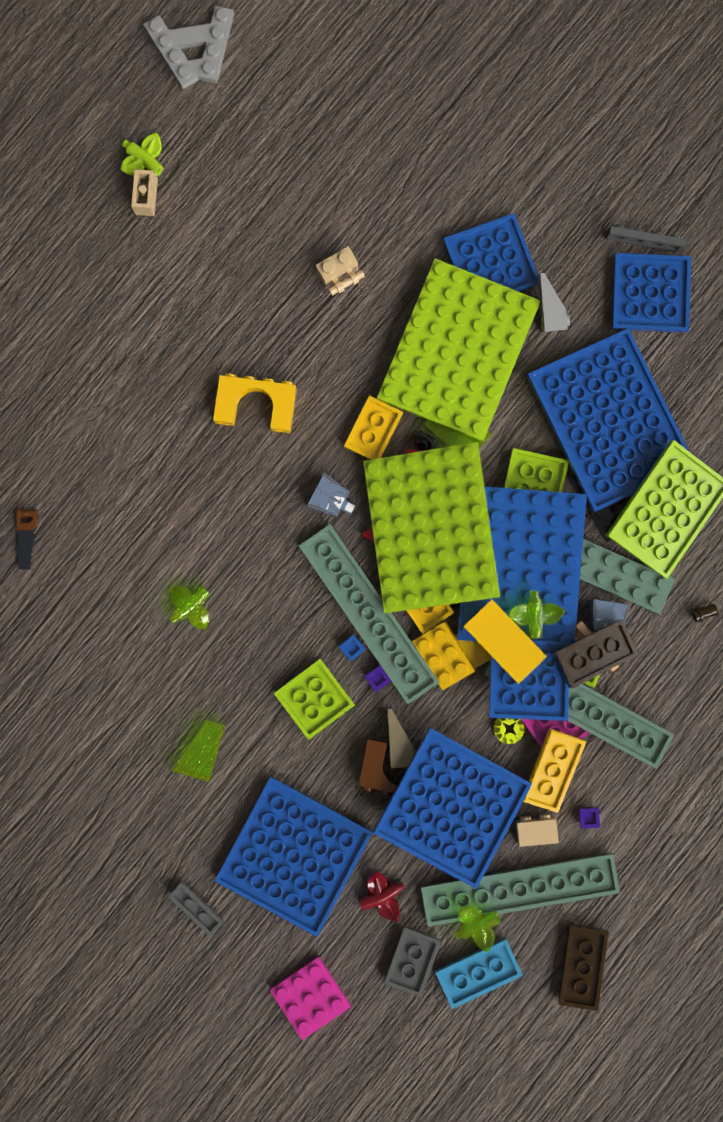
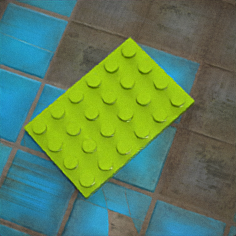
M670 440L606 536L665 579H668L722 500L723 477L675 440Z

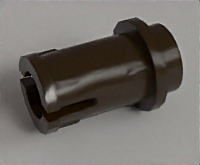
M713 603L704 608H695L692 611V617L695 622L702 623L704 619L719 615V611Z

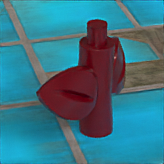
M376 871L372 872L366 880V887L370 894L358 898L363 911L377 906V910L382 917L391 921H398L400 916L399 905L393 897L399 895L398 891L405 889L403 882L388 884L383 874Z

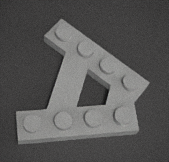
M215 6L210 24L168 30L160 15L143 24L183 89L198 80L217 84L234 17V10ZM206 45L202 59L188 61L181 50Z

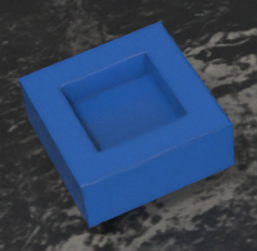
M354 635L339 646L350 661H353L365 650V647Z

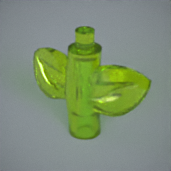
M178 585L170 588V601L178 608L173 611L175 614L169 619L175 624L178 620L183 621L188 617L189 622L193 626L206 630L210 617L208 610L202 604L210 594L202 585L193 595L185 586Z
M531 591L528 605H516L510 610L509 614L512 621L517 625L524 626L529 624V638H542L543 624H555L564 615L565 610L559 605L546 603L542 606L539 591Z
M465 906L459 909L458 917L464 924L460 926V930L455 932L456 938L464 937L467 939L472 936L474 942L481 950L485 952L490 951L495 938L491 927L501 923L497 911L494 910L481 915L479 909L475 906Z

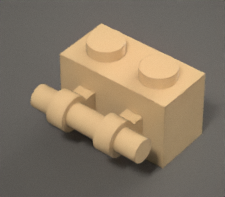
M349 246L316 265V272L324 286L327 288L334 284V286L329 288L331 295L345 291L344 288L351 284H357L360 279L365 277L362 270L354 273L358 270V261ZM346 276H349L348 278L344 279L343 281H341V282L339 281V280H341L342 278H344V277H346Z

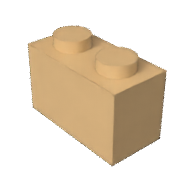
M136 169L134 171L131 207L136 215L155 216L158 179L154 171Z
M540 814L539 818L520 816L519 820H515L516 838L519 847L559 843L557 822L550 814Z

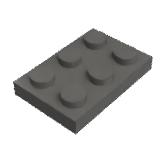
M404 926L384 979V984L421 997L441 939Z

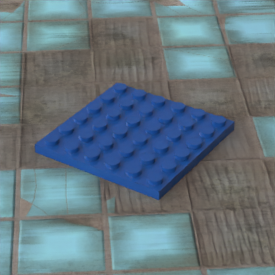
M429 727L373 833L477 889L532 784Z
M270 776L215 882L318 937L373 831Z

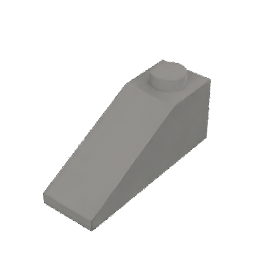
M545 273L537 274L539 300L541 301L539 304L541 332L567 330V326L570 325L569 314L566 313L564 305Z

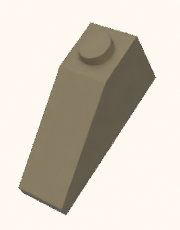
M387 708L391 768L408 767L417 750H413V745L392 708Z

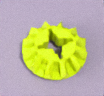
M497 718L494 723L495 736L505 744L516 743L521 740L525 732L524 723L521 719ZM515 722L512 728L515 734L508 732L507 734L503 735L506 731L505 725L503 723L508 724L510 726Z

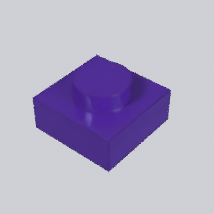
M381 665L365 675V678L375 692L391 682Z
M598 807L578 808L579 827L581 829L600 828Z

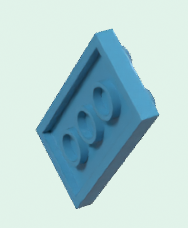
M506 938L435 970L452 1009L523 976Z

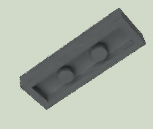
M183 881L168 896L210 937L224 923V920Z

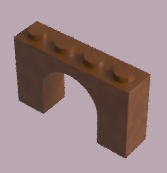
M367 738L358 786H362V790L373 792V789L381 790V794L391 796L399 783L388 779L383 771V760L387 742Z

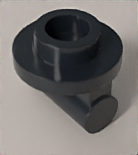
M419 430L414 439V445L421 451L430 450L436 439Z

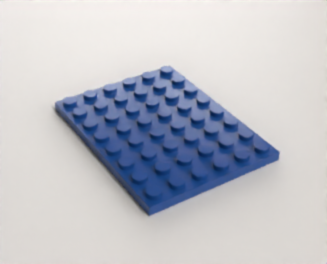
M629 328L526 375L583 493L587 494V502L593 513L634 494L670 440H675L688 450Z
M485 487L500 597L460 603L457 640L476 641L463 626L490 600H493L531 640L570 642V644L575 642L587 494Z

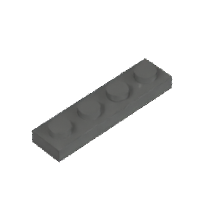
M621 225L611 226L606 240L679 253L686 244V239L681 238L679 235L666 236L660 232H643L639 228L626 229Z

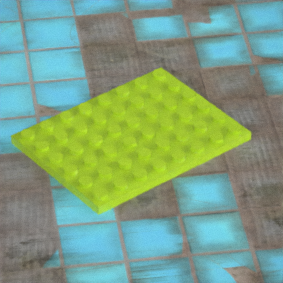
M434 259L377 399L483 442L541 301Z
M478 442L363 461L384 613L500 597Z

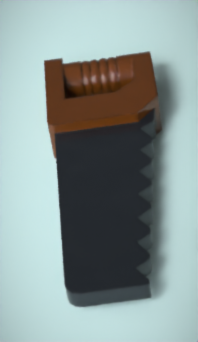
M17 508L16 511L19 569H31V559L33 558L31 554L33 553L32 548H34L32 543L35 542L33 539L35 537L34 532L38 527V510H22ZM22 517H32V521L22 523Z

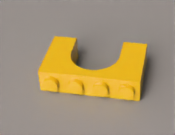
M226 373L225 376L220 375L213 421L216 424L235 426L237 406L240 399L250 392H262L269 396L273 402L271 430L291 434L297 390L296 385H293L290 381L275 383L274 380L263 378V381L255 380V377L252 376L237 378L236 375Z

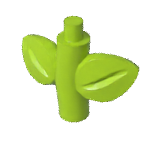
M157 132L147 136L141 143V147L134 142L130 143L128 140L123 142L122 146L126 149V153L130 155L121 163V170L124 173L134 176L135 169L144 170L146 168L147 170L154 171L157 177L162 172L163 166L155 159L161 152V140Z

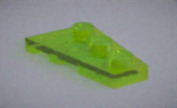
M206 720L172 772L209 782L226 725Z

